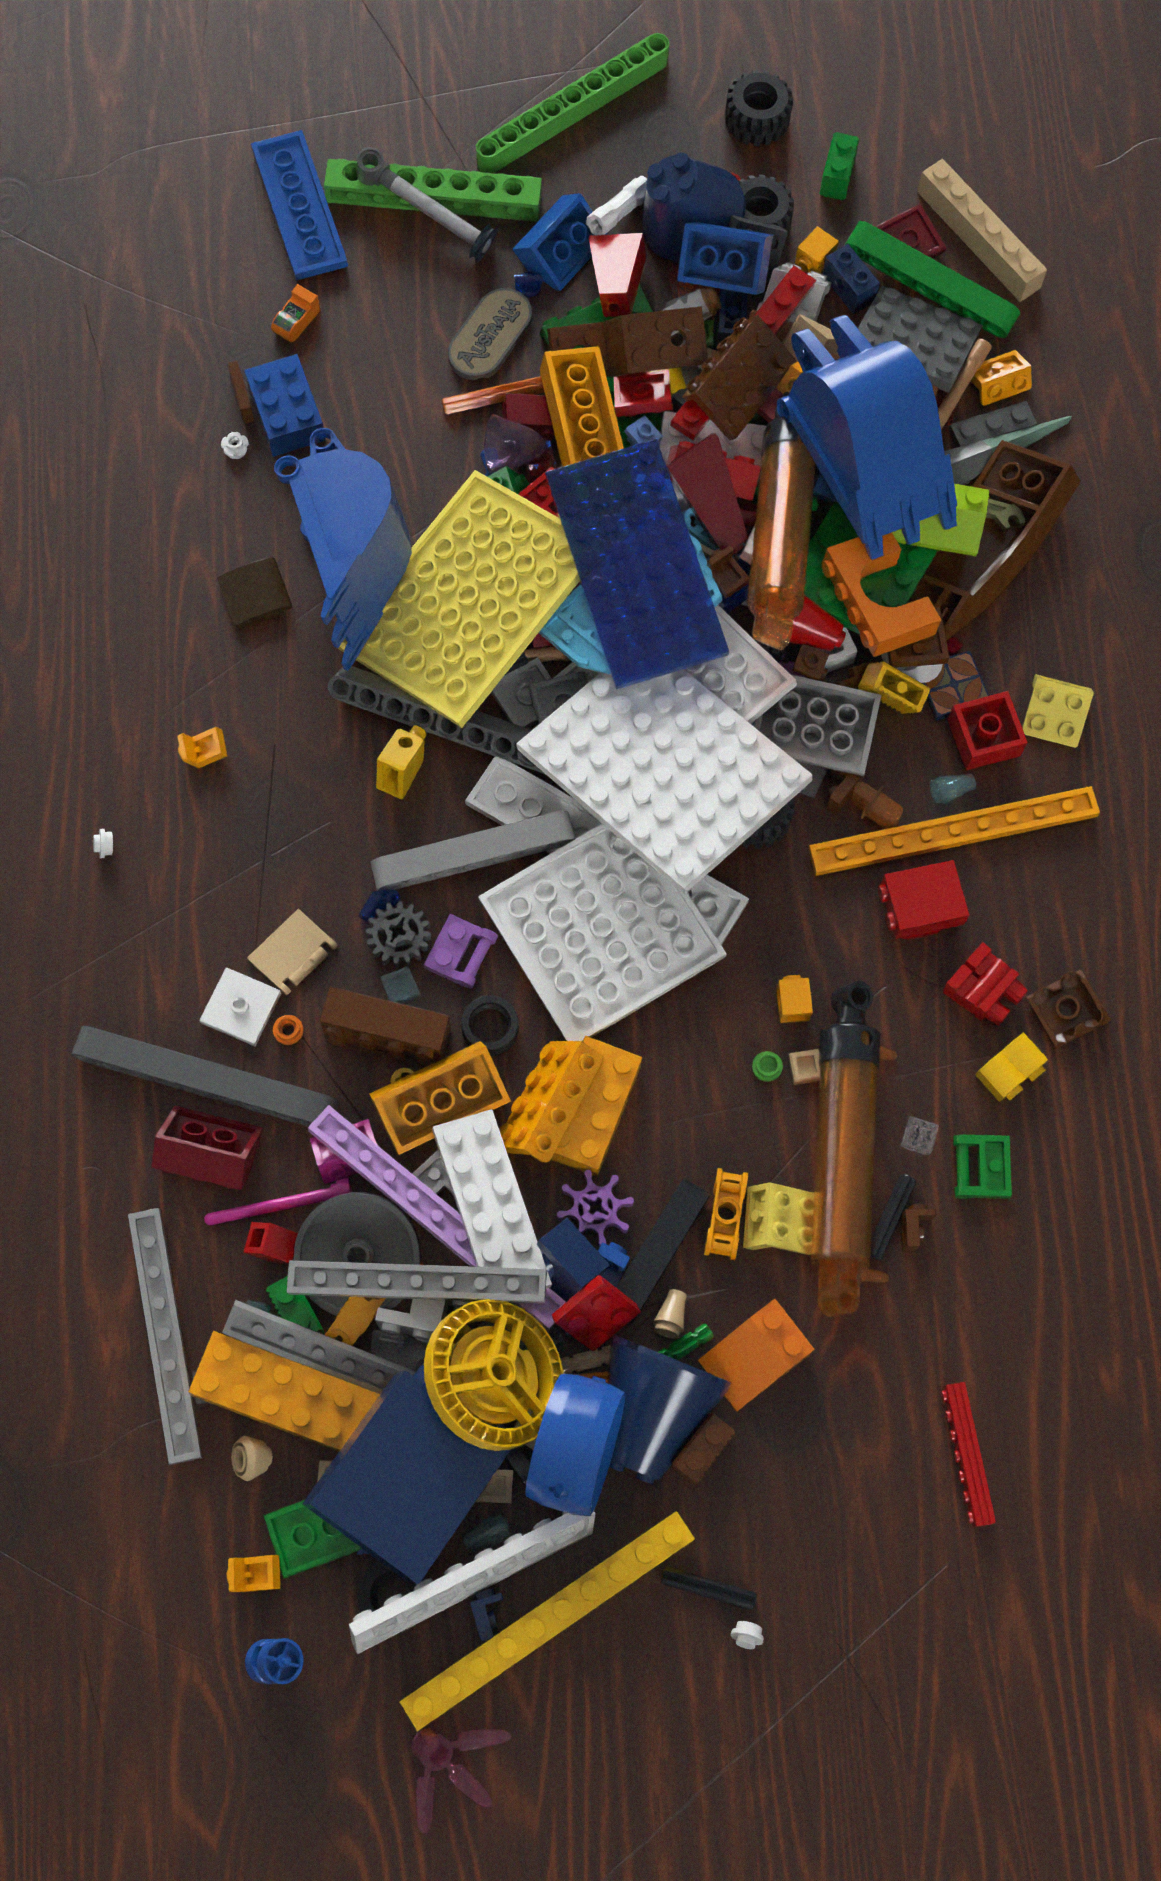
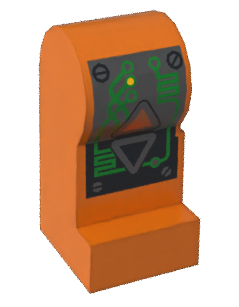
M299 284L291 291L292 297L285 304L283 310L276 314L271 325L272 332L289 342H294L320 312L318 295Z

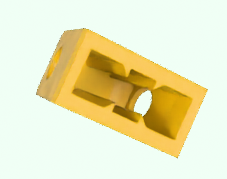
M413 725L408 732L402 729L396 730L377 758V789L401 800L404 799L424 760V739L427 735L424 729Z

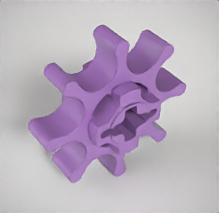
M586 1170L584 1178L587 1186L584 1190L574 1191L567 1184L562 1186V1194L571 1197L574 1205L568 1211H558L557 1220L563 1221L566 1218L576 1220L579 1225L578 1230L582 1234L592 1231L598 1236L600 1247L602 1242L606 1244L603 1233L608 1227H617L624 1234L628 1232L629 1225L621 1222L617 1218L616 1213L622 1207H632L634 1199L628 1197L619 1200L613 1196L611 1190L618 1183L617 1175H612L610 1182L606 1186L599 1187L592 1181L591 1170ZM608 1202L611 1203L612 1210L608 1207ZM597 1203L601 1205V1213L596 1211L594 1215L590 1214V1206L594 1207ZM578 1208L582 1210V1216H580Z

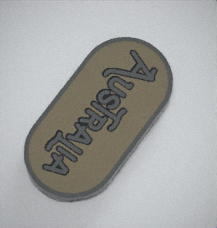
M500 288L487 293L481 299L453 337L448 347L450 365L458 376L471 381L483 377L486 379L493 376L500 369L526 333L532 321L531 304L522 293L510 288Z

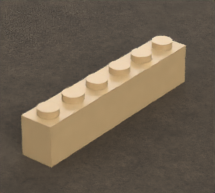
M942 158L922 172L917 193L1018 301L1021 302L1038 291L1046 275V267Z

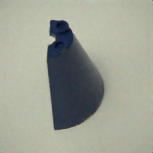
M613 1335L607 1383L624 1391L626 1398L609 1467L623 1472L624 1468L627 1467L637 1472L635 1478L653 1485L654 1480H660L699 1427L728 1392L732 1383Z

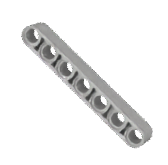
M557 811L382 856L372 860L370 864L377 891L387 892L563 847L575 840L569 812Z

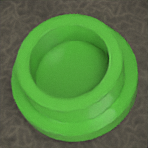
M770 1051L759 1053L752 1063L754 1075L764 1082L776 1080L781 1075L783 1069L780 1057Z

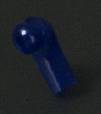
M394 889L372 892L358 916L362 920L369 922V918L375 917L377 909H387L386 904L388 903L395 907L400 902L399 892Z

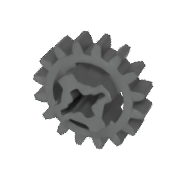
M399 902L397 908L393 909L391 904L388 903L386 904V912L377 909L376 914L378 918H369L368 920L369 925L372 927L366 929V937L371 938L367 941L368 948H375L372 952L374 958L383 956L382 962L384 965L393 960L395 968L399 967L400 961H404L407 966H410V958L414 957L420 960L421 954L419 951H428L429 949L428 944L425 942L431 940V933L426 931L430 928L429 921H422L424 919L422 911L414 914L415 909L412 904L407 909H403L402 902ZM412 922L419 931L418 936L410 930ZM403 930L404 936L398 935ZM393 933L398 935L397 938L394 939ZM379 934L387 939L385 947L379 941Z

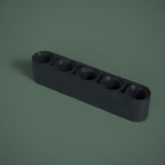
M685 1178L677 1187L616 1287L638 1305L640 1311L711 1195ZM637 1316L630 1321V1323L633 1324Z

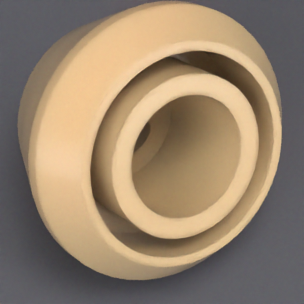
M249 1436L240 1437L234 1444L231 1455L235 1474L244 1481H250L266 1472L268 1466L272 1463L270 1447L262 1440Z

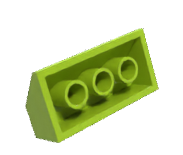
M954 484L957 500V526L944 530L938 514L919 521L920 541L910 545L976 557L987 514L989 490ZM902 529L892 532L898 543L907 544Z

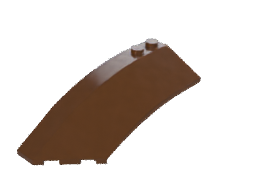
M1001 440L973 487L988 489V499L1011 505L1015 504L1019 507L1026 521L1024 527L1018 528L1017 522L1010 519L1008 520L1010 525L1009 531L1003 532L993 519L986 518L977 556L938 550L910 598V601L913 602L928 596L935 608L940 607L946 641L981 614L1005 590L1037 551L1081 482L1071 464Z

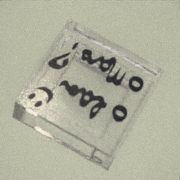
M909 1116L900 1147L930 1156L939 1125Z

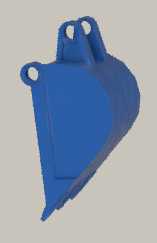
M841 315L829 321V323L831 322L832 335L838 346L837 352L840 357L838 360H834L810 329H804L792 334V348L803 373L794 381L789 395L779 398L776 405L779 416H785L788 420L786 423L791 422L854 530L862 543L865 544L870 559L873 560L883 556L882 536L902 529L906 543L908 545L920 541L919 521L938 514L944 530L957 526V500L950 454L945 455L938 406L932 384L922 363L910 348L898 341H886L872 346L850 318L846 315Z
M319 428L310 436V456L300 460L291 455L283 456L276 461L274 471L280 482L290 484L302 519L300 531L304 539L310 543L327 594L321 612V619L324 624L328 625L334 615H336L337 621L331 641L335 648H339L346 638L347 644L341 663L344 670L349 671L381 619L383 608L406 571L412 554L411 541L390 478L381 464L363 452L346 450L332 430L329 428ZM324 438L331 439L329 445L325 447L317 446L319 440ZM287 466L296 467L295 471L290 475L281 474L282 470Z

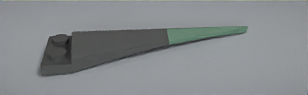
M1066 416L944 451L945 455L950 454L954 484L966 486L978 478L1001 440L1026 448L1068 424L1072 416Z

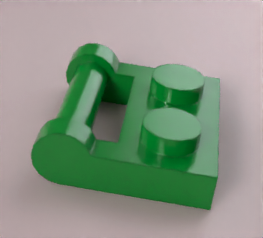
M954 1135L953 1146L956 1147L957 1187H954L955 1198L1010 1199L1012 1197L1010 1136ZM970 1146L977 1147L978 1186H970L968 1148Z

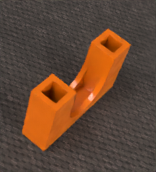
M892 532L882 536L883 556L873 560L870 559L865 544L857 537L827 548L822 561L824 575L827 578L830 577L838 600L843 601L847 608L850 622L857 626L863 646L869 648L873 657L935 635L941 622V618L928 596L902 606L885 607L871 601L863 592L860 581L864 577L897 564L902 549Z

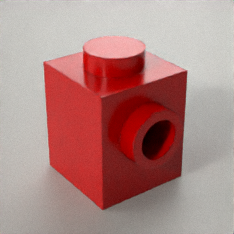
M251 1222L243 1253L271 1263L289 1264V1260H293L298 1233L272 1223Z

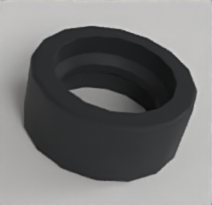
M495 995L482 996L473 1000L465 1008L461 1018L462 1035L466 1044L471 1046L481 1041L486 1045L490 1056H497L508 1051L515 1043L519 1034L518 1015L514 1007L506 999ZM485 1009H495L505 1015L508 1021V1030L501 1040L487 1043L475 1036L472 1030V1023L479 1012Z

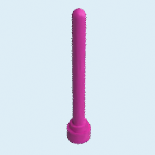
M349 1177L337 1179L336 1183L331 1184V1187L208 1213L204 1217V1222L207 1225H215L323 1202L334 1196L352 1192Z

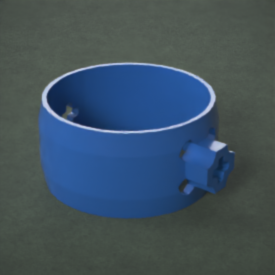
M560 1374L547 1403L535 1442L526 1482L525 1495L527 1498L542 1506L572 1515L591 1516L593 1514L607 1476L625 1405L626 1393L606 1383V1379L593 1376L591 1379L580 1375Z

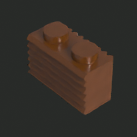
M711 1412L670 1467L690 1484L698 1485L712 1466L711 1464L716 1461L715 1459L719 1457V1454L723 1452V1449L726 1448L727 1444L735 1436V1430Z

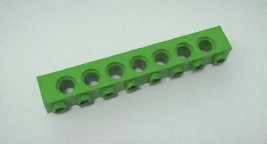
M328 159L324 181L327 203L420 211L382 184L370 186L361 183L356 175L357 161ZM370 164L365 165L367 168H375V166ZM389 164L392 172L454 214L539 221L542 178L514 176L504 173L492 174L479 171H459L450 168L437 169L425 166L415 167Z

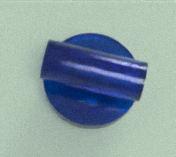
M523 272L521 274H514L515 290L522 293L525 297L536 296L542 288V273Z

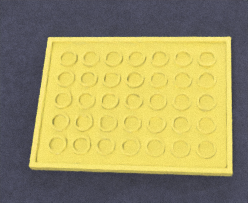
M474 470L411 548L412 554L406 571L383 608L381 619L356 661L463 728L604 552L605 547L597 539ZM346 638L338 648L342 652H344L347 644Z

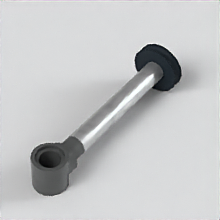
M367 147L358 153L356 175L361 183L370 186L382 184L472 245L469 259L475 257V263H478L485 256L497 235L498 228L491 229V223H489L482 231H479L392 172L390 165L384 161V157L378 149ZM370 164L375 166V168H367L365 165Z

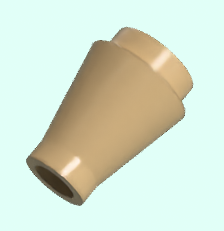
M676 1289L668 1291V1295L653 1321L656 1334L668 1339H677L679 1334L684 1331L686 1293Z

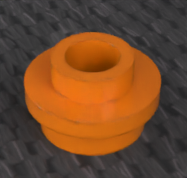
M281 1016L273 1025L274 1037L281 1044H295L303 1036V1024L296 1016ZM288 1026L294 1028V1032L291 1035L283 1033V1030Z

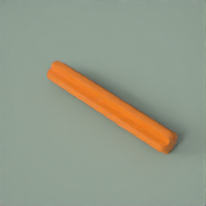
M539 376L442 399V407L445 414H452L504 402L506 393L535 395L545 391L542 378Z

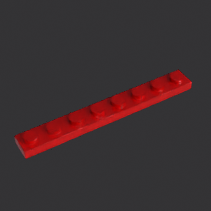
M793 265L754 316L759 315L770 330L777 335L814 288L816 279ZM694 400L685 402L671 420L670 426L694 441L710 418Z

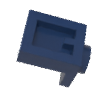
M494 1588L476 1593V1600L470 1602L481 1642L493 1638L492 1631L498 1630L493 1610L487 1612L485 1608L486 1605L504 1600L503 1594H495Z

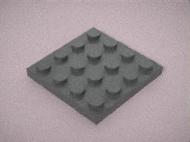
M882 286L858 329L872 346L886 341H898L910 348L922 363L931 384L939 387L938 389L950 393L983 325L976 323L970 318H963L953 314L947 309L925 303L919 298H912L902 294L896 289Z

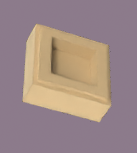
M819 1049L788 1054L793 1085L824 1080L823 1069L819 1067Z

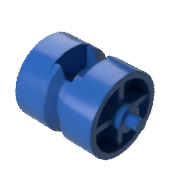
M290 1639L258 1640L247 1651L245 1668L250 1678L257 1683L288 1684L294 1681L302 1671L303 1653L299 1645Z

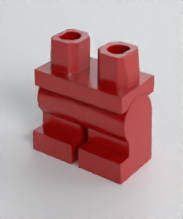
M982 942L966 960L965 965L963 964L946 983L943 993L970 1013L975 1014L974 1016L981 1022L986 1017L989 1021L999 1026L1010 1013V1010L999 1002L1002 997L1005 996L1017 1005L1025 997L1028 990L1017 980L1019 973L991 953L992 949Z

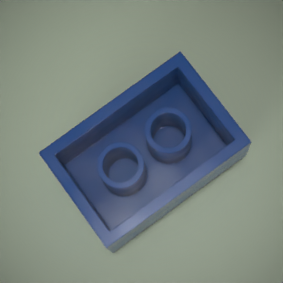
M695 221L686 223L677 281L758 295L765 291L773 235Z
M298 354L245 369L248 389L272 456L310 446L311 434L315 430L324 427ZM326 438L319 440L318 443L326 441Z

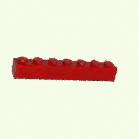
M965 1382L945 1385L942 1387L941 1399L943 1403L946 1402L947 1410L945 1411L947 1423L950 1422L951 1425L949 1435L951 1442H954L956 1448L954 1459L956 1463L959 1462L960 1471H958L960 1483L964 1485L965 1491H962L964 1503H968V1522L972 1524L973 1528L995 1524V1515Z

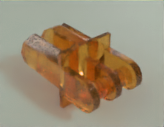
M864 782L857 783L851 796V803L863 811L861 819L867 816L885 829L897 827L903 813V807L882 792L883 786L876 791Z

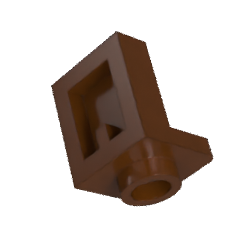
M832 769L830 778L836 782L827 793V797H829L827 809L836 815L856 791L860 778L855 774Z
M925 1204L908 1206L909 1209H905L900 1218L902 1252H915L920 1247V1243H924V1226L919 1224V1221H932L936 1217V1209H927Z

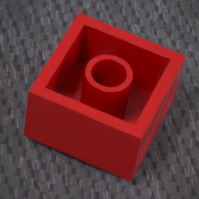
M1008 691L953 705L947 719L966 771L1020 757L1028 743Z

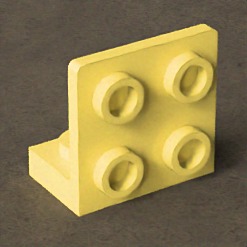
M1035 674L1032 683L1034 689L1022 726L1024 734L1074 748L1078 747L1093 698V690L1088 687Z
M771 1182L747 1187L743 1248L757 1250L774 1247L805 1255H814L816 1250L819 1195Z

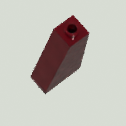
M711 433L666 464L664 468L715 547L724 550L731 546L734 550V555L744 548L743 542L748 539L719 437L716 433Z

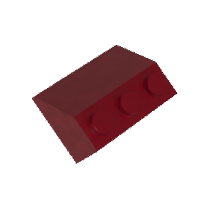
M174 1106L155 1136L151 1168L159 1169L169 1174L175 1173L191 1177L197 1181L219 1184L229 1189L241 1190L250 1175L263 1127Z

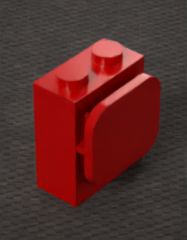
M954 860L884 874L880 885H878L879 899L881 903H886L888 911L885 914L886 924L889 931L893 930L895 939L910 940L934 935L942 929L965 925L970 916Z

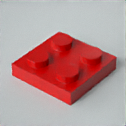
M669 369L615 376L614 404L616 417H633L637 414L662 413L666 410H672Z
M598 1275L551 1315L558 1326L594 1352L641 1311L633 1300L601 1275Z

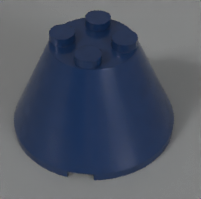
M684 152L666 157L648 168L642 230L648 246L658 257L672 260L673 263H680L686 223L695 221L729 227L731 215L744 218L745 196L738 180L727 170L688 157Z

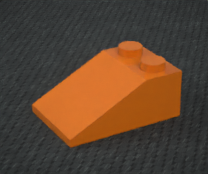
M773 1299L702 1356L698 1362L705 1372L732 1383L724 1397L737 1412L811 1355L815 1349L778 1301Z

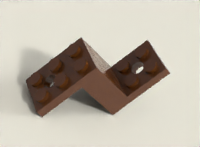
M702 306L620 315L604 322L547 329L550 351L573 349L575 346L582 348L599 346L606 377L611 376V378L657 370L703 365L708 359ZM674 330L679 331L683 336L682 345L679 347L674 346L670 339Z

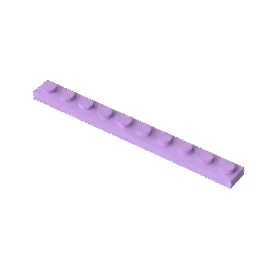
M328 1105L308 1127V1132L470 1267H477L460 1213ZM547 1288L545 1304H515L531 1314L549 1331L555 1324L551 1314L566 1303V1301L550 1288Z

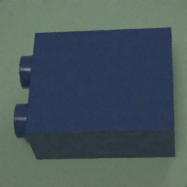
M421 1365L414 1375H411L406 1370L393 1375L302 1504L406 1582L419 1585L510 1450L493 1451L482 1449L467 1443L455 1435L443 1423L432 1405L425 1384L424 1365ZM486 1423V1424L491 1425V1426H493V1427H498V1428H504V1427H505L504 1424H490V1423Z

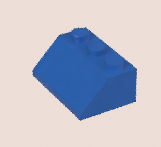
M582 194L562 195L513 248V251L527 271L556 291H561L592 257L589 236L594 234L591 233L586 220L587 216L593 211Z

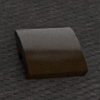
M273 557L246 564L217 577L233 624L239 630L262 617L270 620L293 607L277 562Z

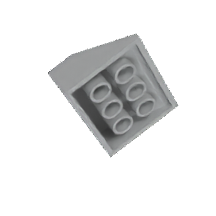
M792 675L796 679L797 685L756 719L754 727L795 761L864 776L882 695Z

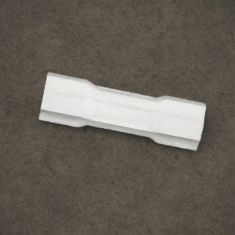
M643 176L634 178L623 187L621 192L587 216L586 224L590 228L591 233L594 235H605L629 212L642 205L645 200L647 178Z

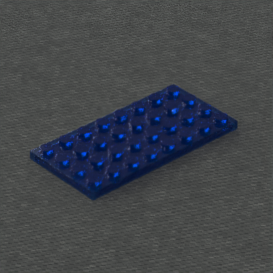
M657 438L545 472L616 690L728 656L729 649Z

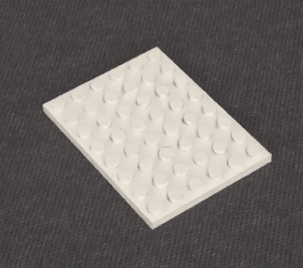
M668 656L642 682L602 672L599 673L517 742V749L684 895L812 781V774Z

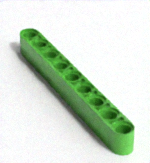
M654 33L480 139L476 144L478 170L482 173L497 172L667 66L669 56L668 38L660 33Z

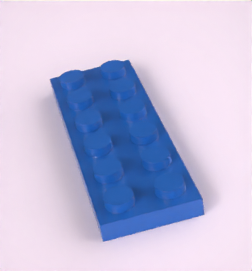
M300 130L251 143L252 152L296 281L348 267L347 258L303 131Z

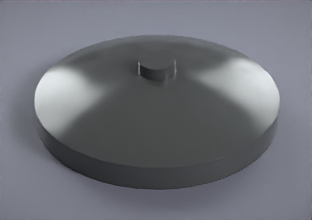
M349 1192L326 1200L306 1218L296 1238L294 1261L420 1265L421 1247L413 1223L396 1204L373 1193ZM308 1295L320 1308L337 1316L349 1299V1297ZM386 1298L380 1308L391 1310L403 1299Z

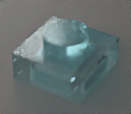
M408 966L380 977L389 1001L402 1004L420 996Z

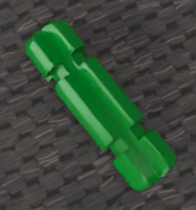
M702 1324L694 1330V1333H687L669 1344L668 1349L665 1347L658 1351V1353L679 1360L699 1348V1344L702 1343L704 1345L712 1340L714 1336L709 1326Z

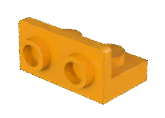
M1016 350L988 359L977 369L971 382L979 389L980 403L986 406L1031 389V365Z

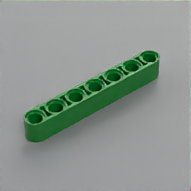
M859 221L845 245H850L863 262L963 318H970L976 323L983 325L982 329L994 336L1006 338L1020 316V310L1014 304L868 222Z

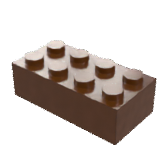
M333 987L329 988L320 1018L325 1038H328V1041L338 1046H346V1043L357 1045L359 1050L367 1053H375L378 1050L386 1052L388 1057L396 1060H405V1057L415 1059L419 1065L425 1067L445 1058L451 1036L449 1015Z

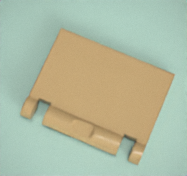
M297 909L247 959L287 996L291 990L284 982L289 979L295 986H298L329 956L322 946L326 943L332 950H335L338 944L301 910Z

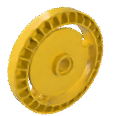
M490 1299L467 1303L448 1314L432 1333L424 1359V1379L428 1396L443 1423L455 1435L467 1443L493 1451L514 1449L537 1438L554 1385L560 1374H563L560 1355L546 1329L522 1308L509 1302ZM483 1321L495 1323L494 1326H483L466 1333L455 1344L450 1355V1349L456 1335L466 1324ZM520 1340L526 1345L527 1350H521L519 1347ZM492 1370L496 1373L497 1378L493 1375ZM538 1375H539V1394H538V1397H537V1396H536V1393H537V1388H538ZM529 1408L533 1411L531 1415L527 1412ZM517 1419L522 1426L504 1429L493 1427L486 1423L505 1424Z

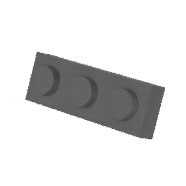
M1027 401L952 423L950 424L949 432L957 448L1035 426L1037 422Z

